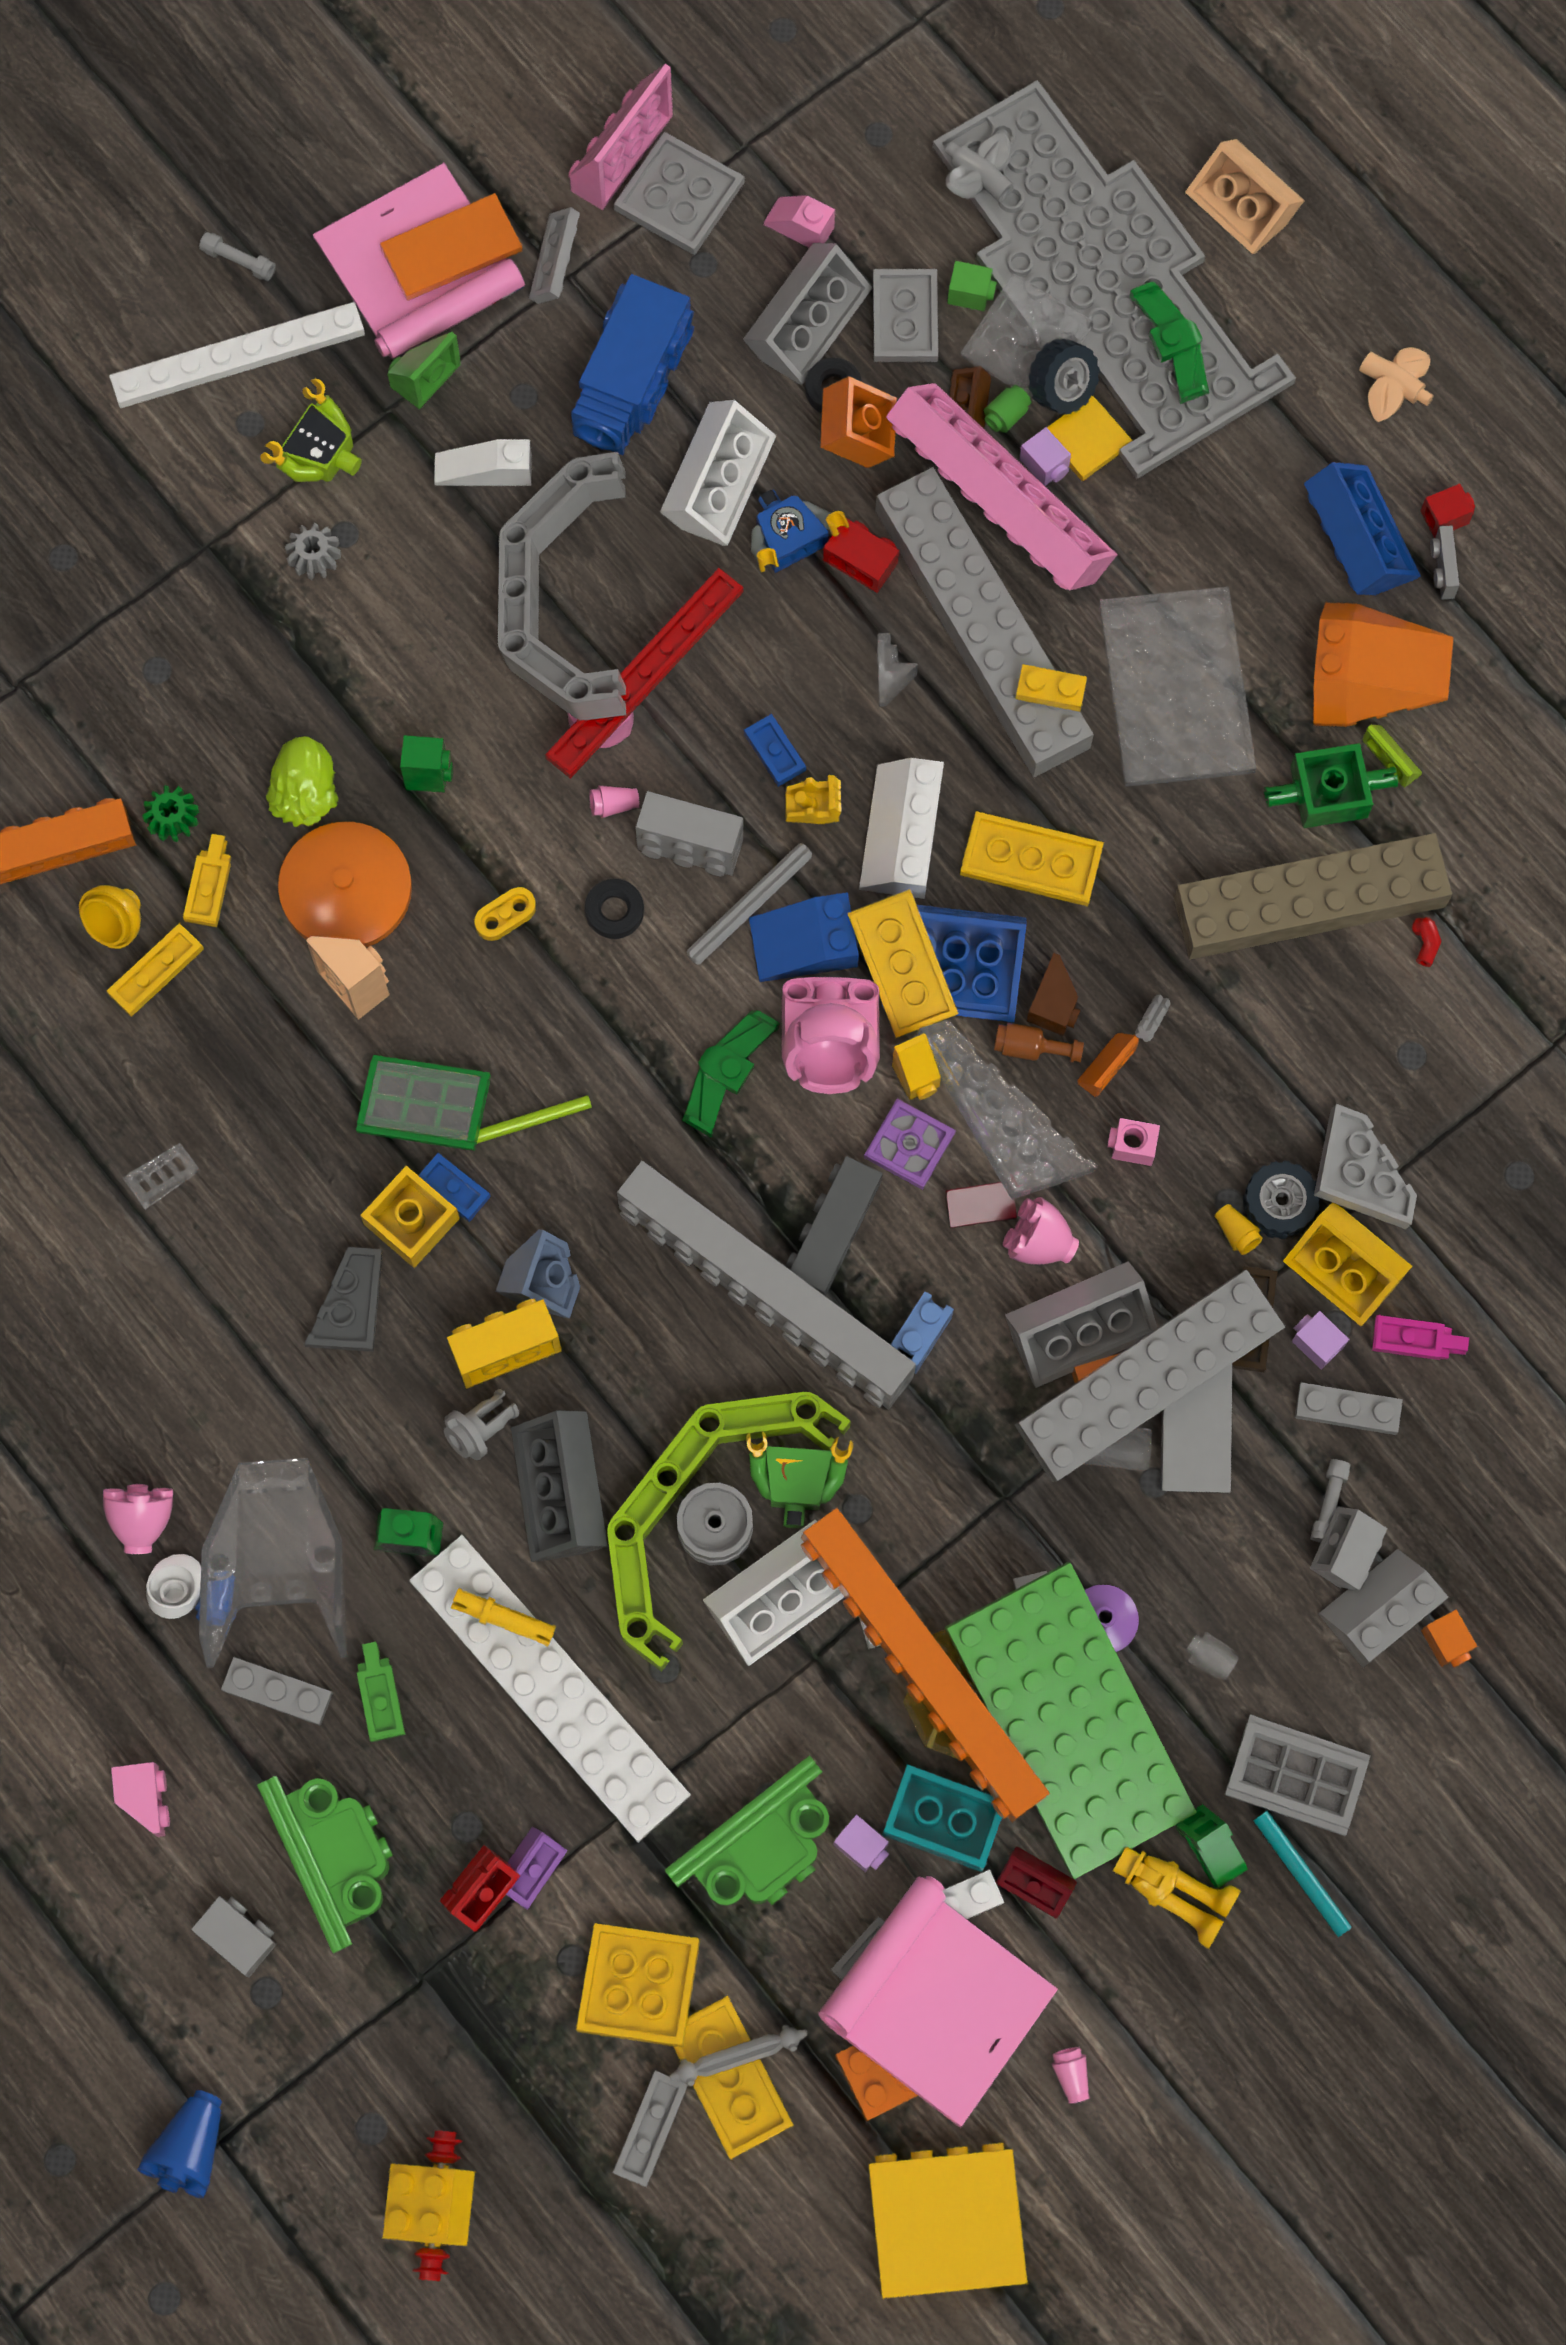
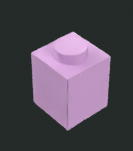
M1045 427L1021 445L1019 459L1046 486L1052 480L1058 482L1068 473L1071 454Z
M1319 1311L1313 1318L1307 1314L1294 1327V1330L1298 1333L1292 1340L1322 1370L1345 1347L1349 1338Z
M857 1814L833 1843L838 1850L864 1872L870 1866L877 1870L889 1855L885 1851L889 1842Z

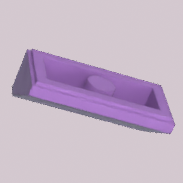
M532 1827L508 1861L521 1876L507 1892L506 1896L528 1910L568 1850L540 1830Z

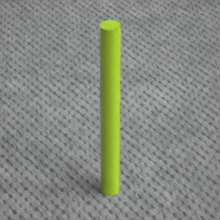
M586 1095L481 1128L477 1144L590 1109L592 1106L589 1096ZM467 1135L460 1136L461 1140H467Z

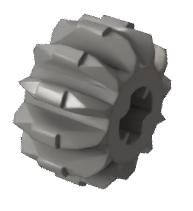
M315 522L311 530H307L305 526L301 525V534L291 533L289 537L292 543L285 546L286 553L289 555L287 562L289 566L295 567V572L299 576L307 572L308 578L313 580L315 573L320 572V575L325 578L327 576L326 568L336 570L337 564L335 560L341 557V551L337 548L339 540L336 536H331V530L328 527L319 531V526Z

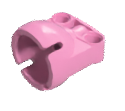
M807 977L786 981L782 988V1059L785 1070L793 1081L799 1079L800 1085L812 1092L836 1094L854 1090L859 1086L860 1079L866 1083L873 1077L880 1059V991L877 984L866 979L839 977Z

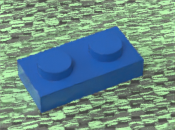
M772 714L744 729V736L778 787L806 771V765Z
M439 1153L435 1155L418 1175L457 1208L458 1214L468 1222L473 1219L491 1197L489 1192Z

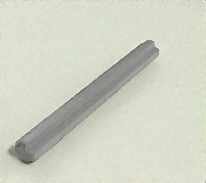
M802 843L793 848L687 949L689 959L696 965L701 964L811 859L812 853L809 848Z

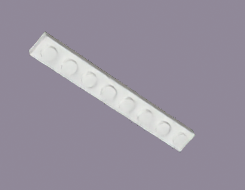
M355 302L109 376L121 409L364 336L365 332Z

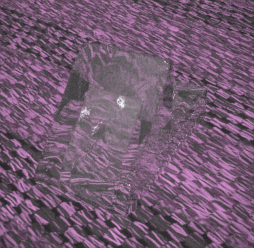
M891 633L877 634L879 707H885L917 675V663H898L897 645H891Z

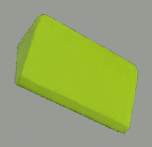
M1371 724L1367 727L1363 742L1386 768L1392 766L1396 768L1397 772L1394 775H1398V782L1402 787L1404 786L1405 788L1421 776L1422 772L1382 726Z

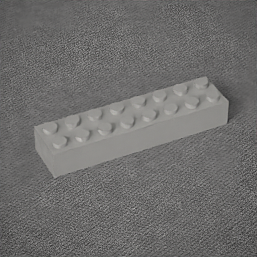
M1245 1270L1014 1424V1426L1051 1481H1059L1284 1329L1285 1326L1249 1272Z

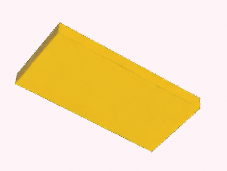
M976 811L960 875L1088 906L1104 842Z
M911 889L847 913L873 981L879 987V996L896 1038L958 1015V1010Z
M726 1996L688 2016L683 2047H673L680 2061L686 2059L688 2062L695 2063L703 2056L750 2041V2038L729 1997ZM760 2059L711 2076H697L694 2081L693 2087L730 2160L794 2126Z

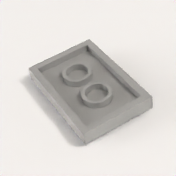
M873 269L874 362H938L937 269Z

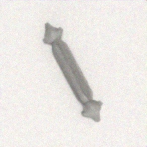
M785 2025L782 2027L783 2030L780 2035L768 2034L703 2056L695 2063L683 2059L677 2070L670 2075L671 2081H681L692 2086L697 2076H711L776 2054L782 2047L790 2049V2051H796L800 2040L807 2036L806 2030H796Z

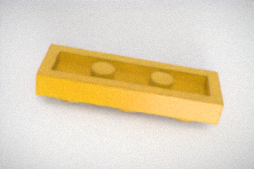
M179 923L107 990L108 995L132 1017L204 950L203 945Z

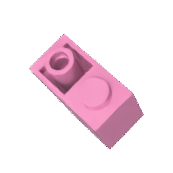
M154 1762L112 1767L114 1803L157 1837L165 1836L164 1827L170 1826L169 1809L167 1805L162 1806L161 1792L167 1790L165 1771H159V1766Z

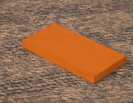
M495 193L380 243V248L407 301L523 251L522 245Z

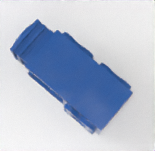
M633 274L630 275L626 284L622 283L620 285L613 305L604 318L602 326L604 331L579 381V388L582 389L581 396L571 412L573 435L597 448L618 452V454L623 455L633 433L640 434L644 425L651 423L656 408L667 390L669 383L667 376L670 370L675 371L677 369L682 353L693 335L694 326L691 323L694 311L691 310L689 296Z

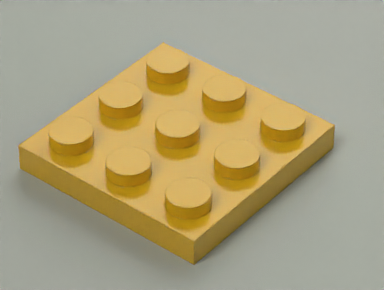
M594 1923L576 2027L577 2032L683 2047L700 1939Z

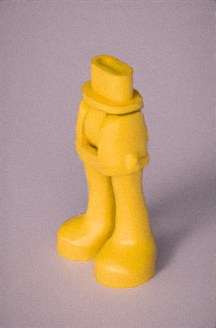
M1127 1846L1113 1870L1115 1873L1126 1878V1884H1131L1140 1894L1146 1897L1149 1905L1153 1907L1160 1906L1193 1926L1197 1930L1198 1942L1207 1949L1210 1948L1224 1921L1172 1893L1175 1887L1224 1918L1229 1914L1241 1892L1240 1889L1231 1885L1221 1890L1209 1887L1180 1870L1179 1865L1174 1861L1166 1862L1153 1856H1147L1144 1851L1139 1854Z

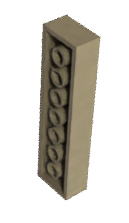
M1436 833L1178 885L1174 901L1190 960L1445 908L1452 896V891Z

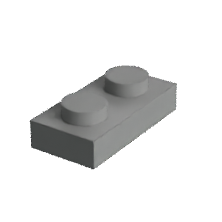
M1440 526L1436 537L1431 539L1430 543L1431 557L1437 560V568L1434 570L1435 588H1440L1441 599H1454L1459 588L1453 526Z

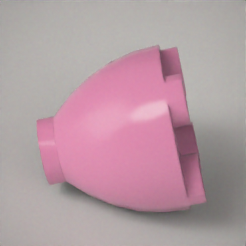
M1039 1197L1032 1201L1026 1198L1018 1211L1020 1219L1015 1228H1011L1006 1233L1003 1240V1247L1008 1249L1009 1257L1022 1263L1038 1265L1057 1261L1070 1262L1078 1249L1079 1240L1072 1236L1065 1218L1056 1207L1045 1199Z
M132 1484L127 1485L126 1492L123 1489L103 1490L105 1516L111 1530L123 1543L124 1553L147 1554L152 1552V1544L159 1538L169 1521L173 1507V1489L155 1488L152 1491H148V1485Z

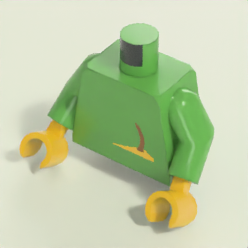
M762 1432L763 1440L760 1444L751 1443L750 1433L746 1435V1443L750 1451L751 1478L762 1497L770 1500L771 1507L785 1508L784 1527L804 1528L805 1510H819L821 1503L829 1502L842 1486L848 1464L847 1459L853 1450V1442L850 1440L848 1450L845 1451L839 1450L837 1447L839 1437L834 1439L831 1451L767 1446V1437L764 1432Z

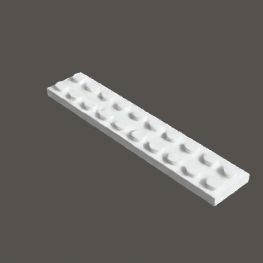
M463 1535L458 1537L409 1580L638 1843L691 1796L553 1637L549 1646L546 1647L541 1643L488 1622L486 1625L481 1624L478 1618L451 1609L458 1588H462V1590L485 1599L492 1597L496 1599L495 1603L535 1618Z

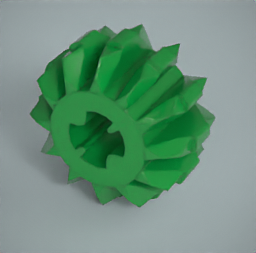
M165 785L163 787L164 794L159 795L158 792L152 791L151 796L154 801H144L143 806L148 812L144 813L142 818L144 823L149 824L147 829L150 834L158 833L159 839L163 842L171 835L173 841L177 843L179 840L178 834L180 833L190 837L191 832L188 826L197 827L198 820L194 816L199 814L200 811L198 805L193 804L194 797L191 793L184 795L183 789L179 786L171 793L169 787Z

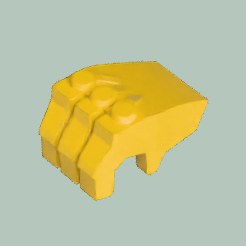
M828 775V781L819 782L809 777L804 782L787 786L785 790L786 822L810 824L838 822L841 814V780L834 775Z

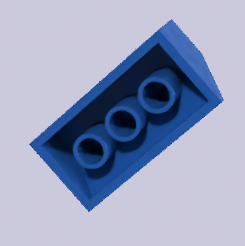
M1332 462L1304 483L1309 493V502L1316 508L1322 520V529L1330 537L1335 547V556L1343 564L1348 575V583L1357 594L1377 595L1416 580L1421 576L1368 466Z

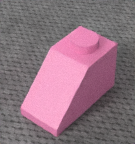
M807 195L779 197L765 219L764 225L810 248L813 243H825L834 229L835 209Z

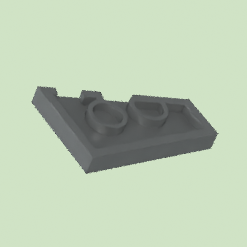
M347 1248L331 1283L332 1286L327 1298L317 1314L314 1327L304 1343L305 1347L374 1352L383 1257L382 1249Z

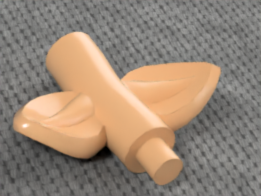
M1412 347L1404 348L1395 355L1393 362L1373 352L1366 356L1359 371L1376 379L1375 383L1369 388L1367 397L1371 414L1377 422L1384 421L1396 413L1401 407L1404 398L1413 404L1419 401L1425 406L1429 405L1434 395L1424 390L1425 384L1418 380V378L1427 373L1430 366V357L1426 352Z

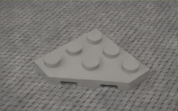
M1336 1104L1330 1111L1314 1196L1407 1229L1412 1224L1417 1194L1410 1184L1406 1185L1396 1170L1399 1166L1387 1146L1379 1143L1371 1130L1374 1126L1368 1116Z

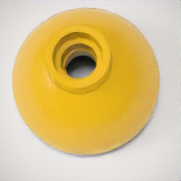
M100 885L88 890L81 897L79 902L81 921L90 936L99 943L110 948H124L135 939L140 930L141 915L139 909L141 903L133 891L115 886Z

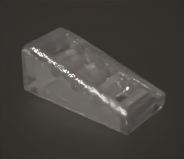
M181 1143L133 1170L122 1179L142 1207L147 1209L198 1173L200 1169ZM176 1156L179 1157L187 1168L182 1172L172 1161ZM165 1164L168 1165L175 1175L170 1179L161 1168ZM154 1172L163 1181L158 1186L150 1176ZM145 1180L151 1190L145 1192L139 1183Z

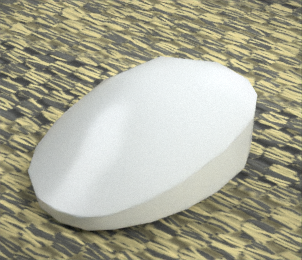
M178 1554L161 1560L154 1567L146 1585L147 1601L154 1613L167 1619L180 1618L188 1614L197 1605L203 1592L205 1581L203 1568L199 1562L191 1556Z

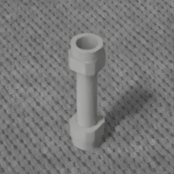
M206 232L201 238L199 249L214 258L220 255L252 270L253 276L261 280L269 281L273 276L276 265L268 258L261 255L258 258L248 255L223 243L222 237L214 233Z
M1338 1459L1330 1460L1326 1474L1329 1482L1318 1521L1314 1522L1310 1537L1313 1541L1322 1542L1333 1518L1342 1483H1346L1348 1480L1351 1466L1348 1462Z

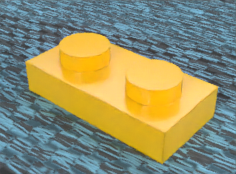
M1022 664L1015 699L1080 712L1087 677Z

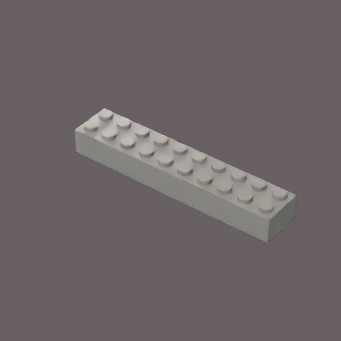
M934 467L876 495V514L1033 778L1089 750L1094 734L1081 712L1015 699L1022 664L1050 670L1055 669Z
M644 1161L640 1162L617 1191L622 1218L633 1226H636L638 1223L648 1230L647 1236L658 1245L663 1246L666 1243L674 1249V1256L687 1266L694 1264L701 1269V1276L713 1286L721 1284L729 1290L727 1295L734 1302L742 1307L747 1304L756 1311L754 1315L762 1323L769 1327L772 1324L776 1325L784 1331L782 1336L795 1347L801 1344L810 1351V1358L822 1367H826L827 1364L838 1372L836 1376L840 1381L851 1388L854 1385L865 1392L864 1398L875 1407L880 1408L883 1405L889 1410L913 1379L916 1363Z

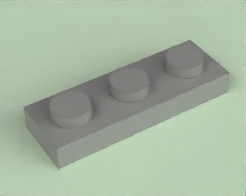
M571 207L550 213L529 296V299L537 304L557 299L562 292L563 280L570 261V251L577 232L580 214Z
M1301 1382L1298 1389L1295 1418L1397 1435L1403 1399Z
M233 1657L221 1688L225 1693L321 1726L333 1694L332 1691Z
M657 2071L654 2072L613 2171L614 2174L647 2187L688 2084L681 2081H671L669 2076Z

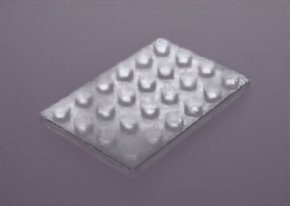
M1229 587L1100 600L1099 608L1125 787L1255 773L1257 768Z

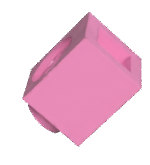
M1120 1118L1117 1128L1111 1127L1107 1147L1113 1148L1112 1159L1152 1166L1160 1125ZM1129 1135L1136 1136L1140 1140L1141 1145L1136 1148L1129 1147L1125 1144L1124 1138Z

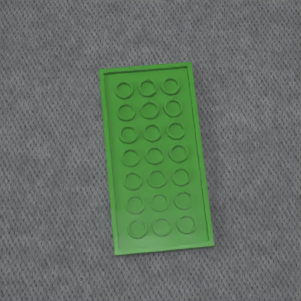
M1070 1562L1053 1569L945 1627L983 1704L1050 1794L1036 1804L1035 1807L1071 1878L1076 1879L1121 1855L1126 1846L1132 1849L1197 1813Z

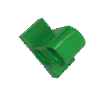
M1202 1804L1195 1809L1196 1814L1176 1824L1175 1827L1179 1834L1187 1840L1209 1880L1217 1889H1220L1247 1871L1248 1868L1230 1837L1233 1834L1227 1823Z

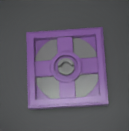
M896 1099L865 1152L864 1158L923 1190L954 1137L956 1130Z

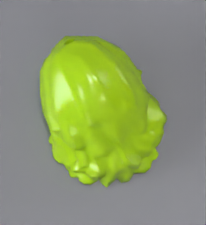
M308 736L294 738L282 746L271 772L270 787L266 794V800L269 802V811H271L274 817L282 818L283 823L292 822L294 827H298L301 824L309 827L314 823H318L321 817H324L331 808L337 806L339 799L333 784L336 772L333 770L332 756L322 743Z

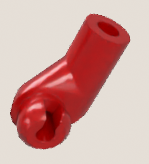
M1419 917L1412 923V931L1416 935H1420L1423 941L1416 962L1422 966L1431 967L1442 940L1436 923L1429 917L1424 919Z

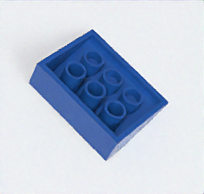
M917 905L958 1010V1015L956 1016L1014 1022L1027 925L1026 917Z

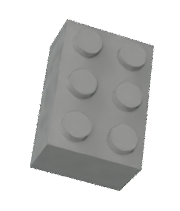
M647 791L636 824L637 850L642 851V854L650 858L659 859L662 856L673 859L674 863L683 867H692V865L705 868L706 872L715 876H724V874L732 876L743 843V817Z

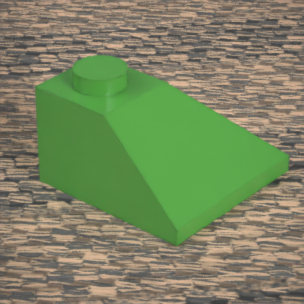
M449 332L408 350L402 358H396L388 369L390 387L420 409L461 365L457 336L453 332Z

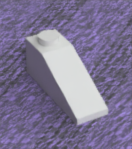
M497 439L435 453V486H531L532 454L530 439Z

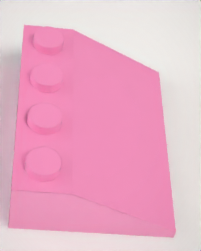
M664 64L640 81L634 91L631 89L626 93L622 101V107L616 114L612 113L605 123L604 131L599 137H594L587 147L586 155L581 161L577 160L571 167L569 172L571 192L601 210L605 208L673 116L670 66Z

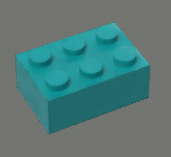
M907 1764L882 1836L982 1872L1002 1818L991 1804L994 1800L992 1795Z

